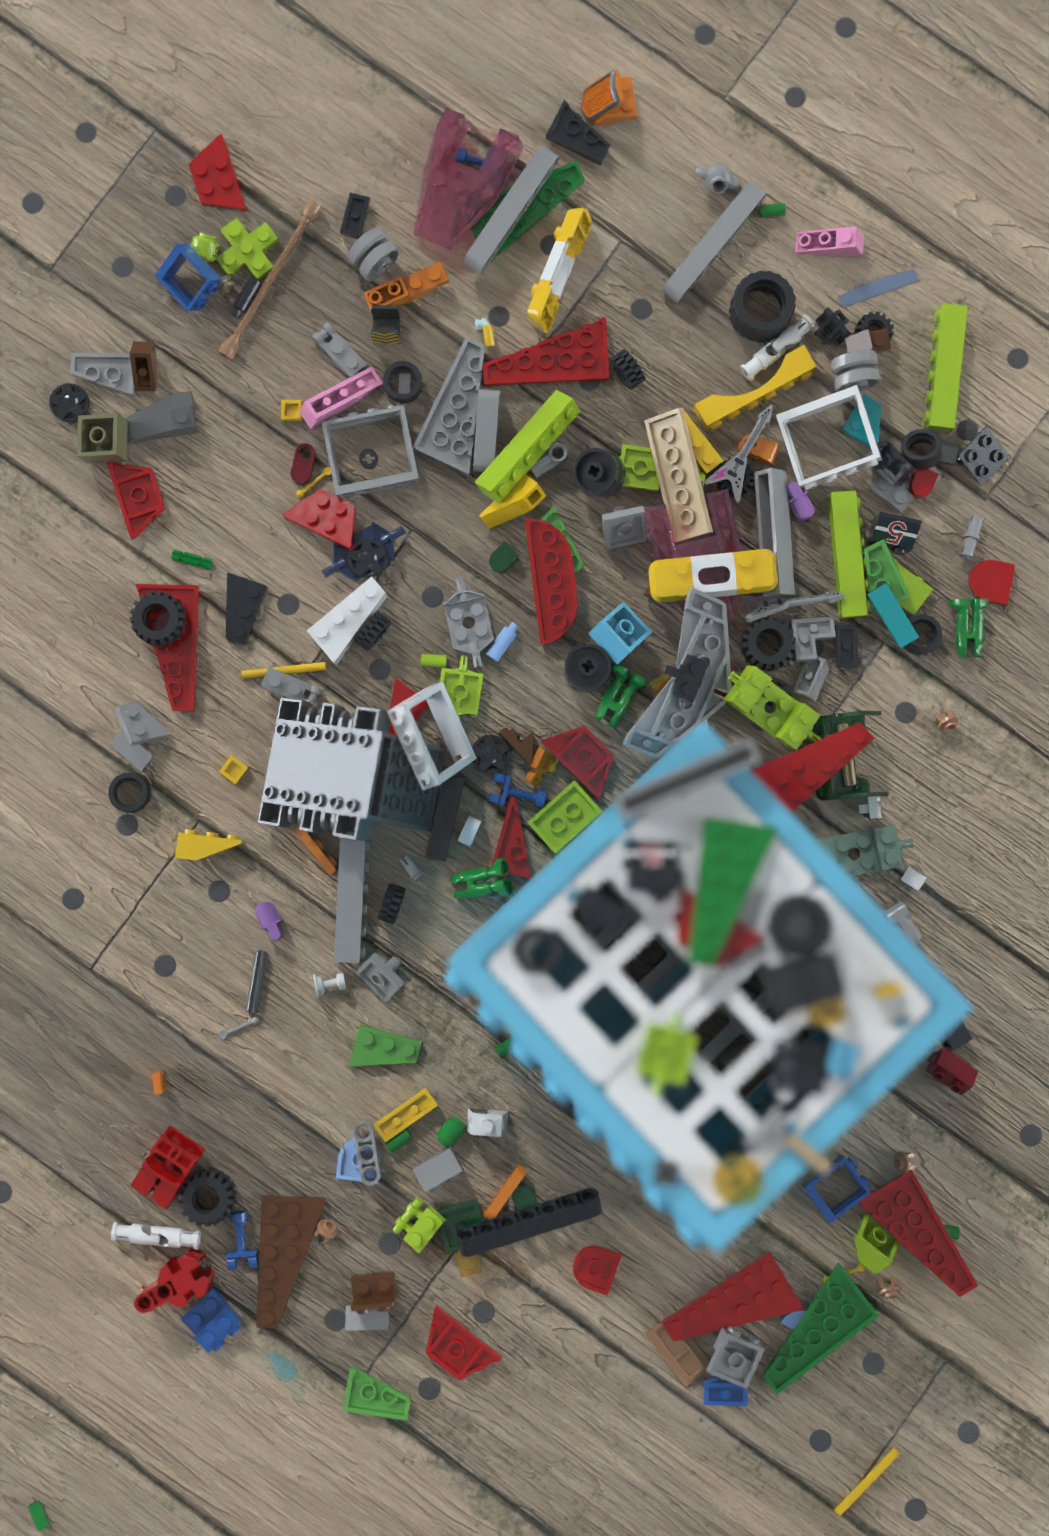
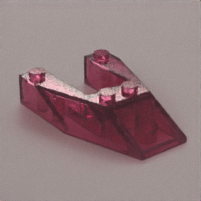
M448 108L444 110L436 126L424 167L413 234L451 249L496 203L523 150V145L519 135L500 128L479 170L453 161L469 129V125L464 114Z
M728 489L705 495L714 536L683 544H674L666 504L645 508V519L655 560L740 552L741 547ZM725 566L703 568L698 573V579L703 585L726 583L730 579V571ZM737 595L715 597L726 604L727 620L735 619ZM686 600L677 601L684 613Z

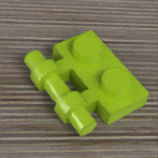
M416 1197L413 1202L408 1204L406 1212L403 1216L398 1217L395 1221L396 1225L392 1229L396 1234H400L402 1230H405L407 1235L403 1240L418 1253L423 1251L446 1221L431 1205L424 1211L420 1207L423 1203L420 1197ZM413 1215L418 1218L414 1225L410 1222Z

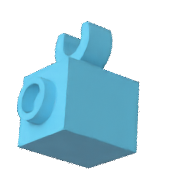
M833 1038L824 1061V1066L829 1068L828 1073L842 1078L843 1074L851 1077L861 1048Z

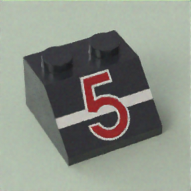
M880 512L871 522L867 544L872 545L884 539L888 548L893 550V553L905 555V553L912 550L922 521Z
M626 842V891H678V864L675 842Z

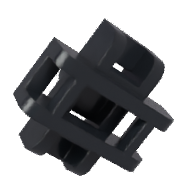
M828 307L815 319L819 328L813 334L823 341V346L830 341L839 346L844 342L845 338L851 335V332L845 327L850 321L840 309L833 313ZM823 330L828 334V337L822 333Z

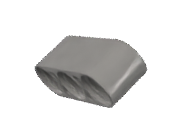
M363 1120L354 1129V1139L361 1180L364 1184L372 1186L379 1181L382 1171L375 1128L370 1121ZM359 1127H368L370 1135L366 1137L359 1134ZM362 1149H372L373 1156L370 1158L364 1157ZM373 1169L377 1177L375 1179L367 1178L366 1171Z

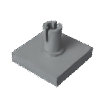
M617 506L612 513L602 515L604 541L607 550L647 541L643 506L625 509L624 506Z
M374 953L355 972L384 1003L405 984L395 973L401 966L400 961L395 957H392L385 963Z

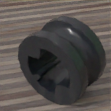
M368 448L361 451L359 454L361 466L365 469H373L377 466L378 456L373 449ZM367 454L370 457H374V460L371 459L372 463L370 464L367 461H363V458L366 459L365 455Z

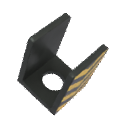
M371 305L373 329H370L372 342L400 344V313L398 306ZM385 324H388L393 328V330L381 329V327Z

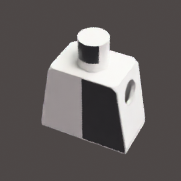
M468 1108L466 1130L471 1135L502 1137L507 1132L508 1111Z

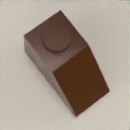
M133 341L129 355L135 391H156L157 356L155 342Z

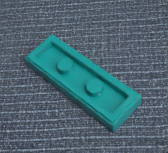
M886 583L867 594L899 648L919 638Z

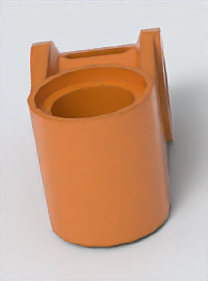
M750 434L745 435L738 445L739 452ZM758 437L747 457L763 465L774 466L781 445L775 441Z

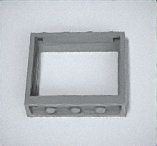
M392 404L383 410L373 408L363 414L353 412L343 418L333 416L331 417L332 419L321 422L335 492L338 498L343 499L420 483L404 405L393 406ZM400 418L411 472L341 485L331 432Z

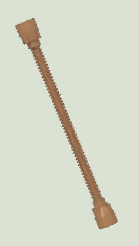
M308 200L300 213L302 218L298 228H296L287 246H285L281 253L282 255H280L275 266L270 271L271 273H269L260 291H258L250 305L251 307L246 311L234 334H231L229 338L226 337L217 352L230 361L233 360L240 348L238 345L240 337L250 323L249 321H251L256 310H258L260 303H262L271 285H273L277 278L276 276L282 270L283 265L288 260L287 258H289L298 240H300L304 233L303 231L311 222L315 223L323 210L318 203L312 200Z

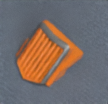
M612 70L593 83L588 84V87L583 92L580 106L587 119L593 121L594 125H612L615 121L635 120L637 118V110L631 76L620 77L619 70Z

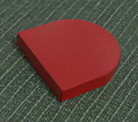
M985 560L977 564L971 570L968 578L969 587L976 598L989 599V603L1007 606L1015 564L997 560Z
M599 1245L586 1246L574 1258V1276L583 1287L608 1296L622 1254Z

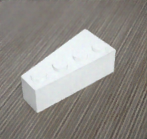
M371 577L310 627L307 632L337 666L342 656L352 645L357 632L378 610L387 595Z

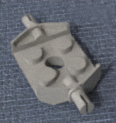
M460 576L461 585L459 578L456 577L457 592L443 603L452 647L455 651L470 654L474 668H478L476 660H478L479 667H482L481 652L494 642L485 595L467 590L464 577ZM466 618H472L475 621V625L473 628L467 629L463 626V621Z

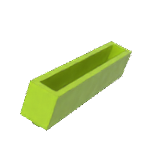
M943 303L935 311L934 322H937V326L932 334V342L935 344L929 359L930 363H932V370H929L927 377L930 389L926 392L925 403H928V408L923 415V424H926L925 429L932 430L933 432L950 434L955 429L968 306Z
M558 390L548 398L475 481L485 496L499 504L581 412L573 398Z
M856 490L831 492L827 496L835 586L836 592L844 593V599L837 601L839 620L865 618L868 615L867 612H870V601L866 600L868 580L864 579V571H866L865 558H862L864 539L860 538V530L862 529V518L858 517L860 497L856 496Z

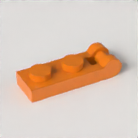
M298 824L296 826V833L329 875L338 871L336 867L338 863L331 854L327 856L323 851L325 848L323 843L318 838L314 839L310 832L299 830L300 825Z

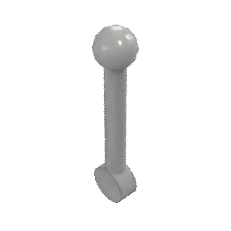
M255 1016L251 1021L228 1031H221L219 1037L225 1039L229 1034L252 1024H259L261 1020L258 1016Z

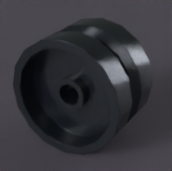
M599 448L587 449L581 453L573 467V479L577 487L584 493L599 497L612 496L618 492L624 484L626 477L625 466L622 460L616 454Z
M594 644L576 646L569 652L564 664V675L567 683L573 689L580 692L591 693L599 690L606 683L611 672V661L608 654L601 647ZM588 665L591 667L589 673L584 672V666Z

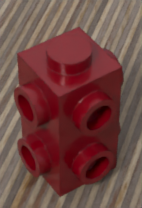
M943 1047L937 1052H932L927 1060L929 1064L926 1071L935 1079L948 1086L953 1092L962 1095L973 1087L978 1071L971 1067L969 1063L954 1055L952 1051Z

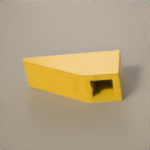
M525 474L500 504L493 501L479 517L486 527L491 529L531 511L546 497V494L536 481Z
M185 829L184 833H178L175 858L201 861L243 845L245 841L239 840L240 836L227 834V838H219V833L206 832V835L202 836L197 835L198 831Z

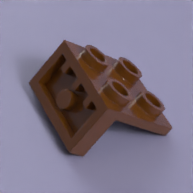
M394 1271L351 1276L353 1301L350 1306L351 1312L356 1311L357 1314L368 1313L369 1309L377 1308L378 1311H388L395 1305L397 1291Z

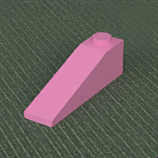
M370 367L304 401L299 413L310 429L321 425V422L332 419L331 417L338 415L381 387L383 382L373 367Z

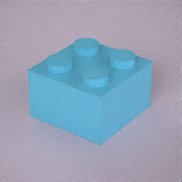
M623 601L590 631L589 635L618 665L652 631Z

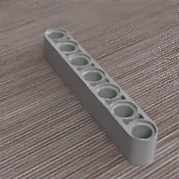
M543 145L537 149L467 252L463 264L480 275L484 273L554 170L560 158L557 154Z
M751 181L748 182L666 282L662 292L679 304L750 218L767 194Z

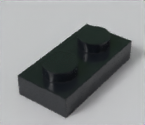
M355 193L349 194L340 229L341 235L356 239L362 236L371 201L370 197Z
M836 625V668H857V625Z

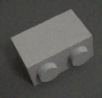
M448 1146L413 1166L412 1170L424 1192L428 1190L434 1192L442 1187V1182L448 1179L451 1182L461 1176L460 1172L463 1171V1166L453 1148Z

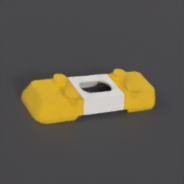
M586 208L568 210L562 226H558L555 230L554 238L556 241L540 281L532 286L531 296L533 298L527 314L531 322L542 332L547 333L553 324L560 306L557 301L561 297L576 260V255L581 254L589 235L592 221Z
M769 549L657 560L651 563L648 571L650 593L657 602L686 600L690 587L713 597L768 592L773 590L778 583L776 557ZM725 566L730 571V579L726 583L703 585L698 579V573L703 568Z

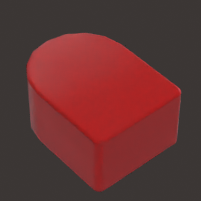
M929 469L915 470L909 485V492L915 496L914 498H925L932 491L939 474Z

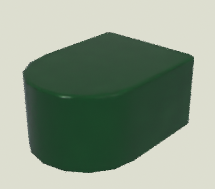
M504 541L491 554L489 558L490 568L495 573H504L519 559V554Z
M518 1184L512 1193V1200L517 1210L539 1204L533 1189L527 1184Z

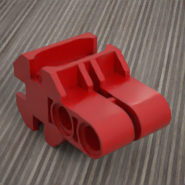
M170 1125L153 1145L150 1154L142 1163L141 1169L130 1187L145 1197L149 1195L153 1188H156L150 1200L164 1210H167L206 1149Z
M191 1247L185 1250V1253L177 1259L175 1256L169 1259L160 1269L158 1279L147 1285L134 1300V1307L137 1312L148 1313L166 1302L182 1308L188 1304L189 1299L194 1295L197 1298L205 1295L212 1285L215 1272L212 1267L203 1272L201 1271L199 1261L206 1258L203 1250H196Z

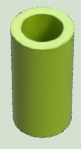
M421 654V666L446 668L447 655Z

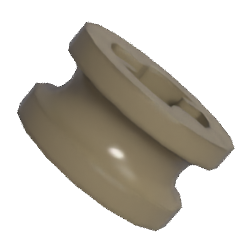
M229 275L222 277V280L217 285V290H220L221 296L229 294L236 286L234 281H230Z

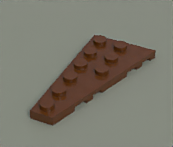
M262 1196L256 1328L279 1327L326 1202V1197Z

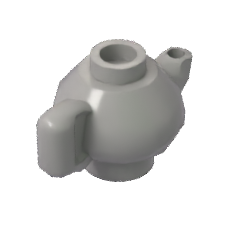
M714 164L708 169L700 166L695 168L697 175L703 179L705 188L711 193L721 194L728 188L734 191L741 189L740 180L733 177L731 170L724 164Z

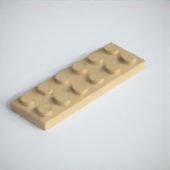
M677 408L644 420L673 543H679L713 532L684 409Z

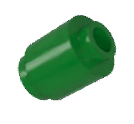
M454 1115L437 1132L436 1135L439 1137L437 1141L445 1148L448 1146L453 1148L466 1132L464 1129L467 1125Z

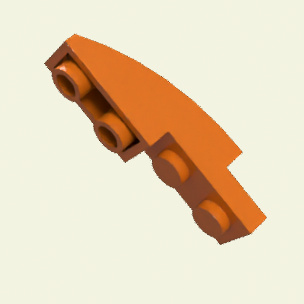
M439 261L404 278L399 276L364 292V296L371 312V305L400 306L433 293L434 289L450 281L443 263Z

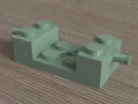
M895 825L816 840L849 876L903 867L902 849L914 848V844L905 845L912 843L913 839L899 840ZM851 848H855L859 852L856 860H851L848 857V851Z

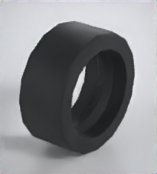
M395 362L384 372V390L394 402L401 404L410 403L421 394L423 387L421 372L411 362ZM398 371H408L414 376L415 386L411 392L399 394L391 387V378Z
M916 429L911 431L901 442L902 455L916 470L929 469L935 466L942 456L941 439L932 430ZM918 443H927L934 447V450L925 456H916L909 452V448Z
M918 614L908 619L912 626L916 623H925L931 627L933 639L925 647L915 646L911 642L903 648L914 655H925L934 651L940 645L942 639V628L939 622L934 617L926 614Z
M131 772L122 773L116 776L110 783L108 789L109 800L120 811L126 813L138 812L149 803L151 787L148 781L141 775ZM128 780L136 781L142 789L141 799L134 805L123 804L118 798L117 791L119 786Z
M530 927L522 931L515 939L513 947L514 958L519 967L528 973H546L558 962L560 945L555 935L548 929ZM532 936L544 937L551 945L550 957L543 964H530L523 957V944Z

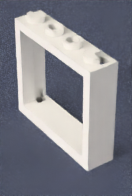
M857 385L776 415L798 485L801 489L810 490L817 487L819 482L825 481L829 483L838 479L837 476L844 473L846 476L858 472V468L864 466L871 468L878 465V461L882 460ZM855 399L873 455L805 479L788 424Z
M443 682L424 688L387 711L422 790L440 785L477 759ZM425 699L454 760V764L440 774L410 712V708Z

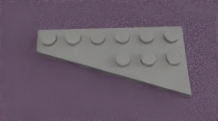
M466 336L413 445V450L469 476L485 345Z

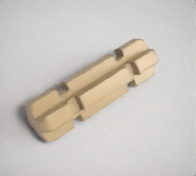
M796 1134L791 1135L787 1140V1145L794 1151L797 1150V1153L812 1166L815 1165L819 1172L825 1174L831 1164L825 1158H821V1155L807 1143H803V1140Z

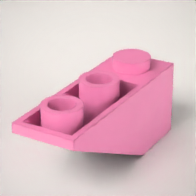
M857 226L797 232L795 253L833 257L862 256L864 234Z

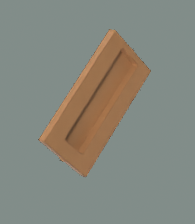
M659 1323L646 1334L685 1387L707 1371L710 1361L692 1338L673 1342L662 1323Z

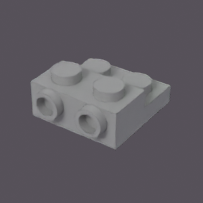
M729 1326L728 1329L722 1327L713 1346L715 1353L707 1371L711 1375L747 1389L765 1349L759 1343L760 1339L754 1335L748 1334L745 1337L740 1335L741 1331Z

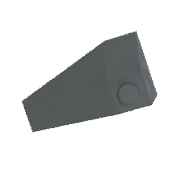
M192 391L171 394L125 418L128 420L127 444L198 433Z

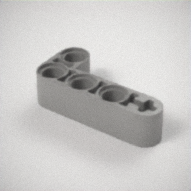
M479 388L473 472L483 473L496 456L500 390Z

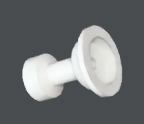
M343 973L337 974L336 979L323 981L322 977L313 974L317 999L328 988L338 987L339 990H346Z

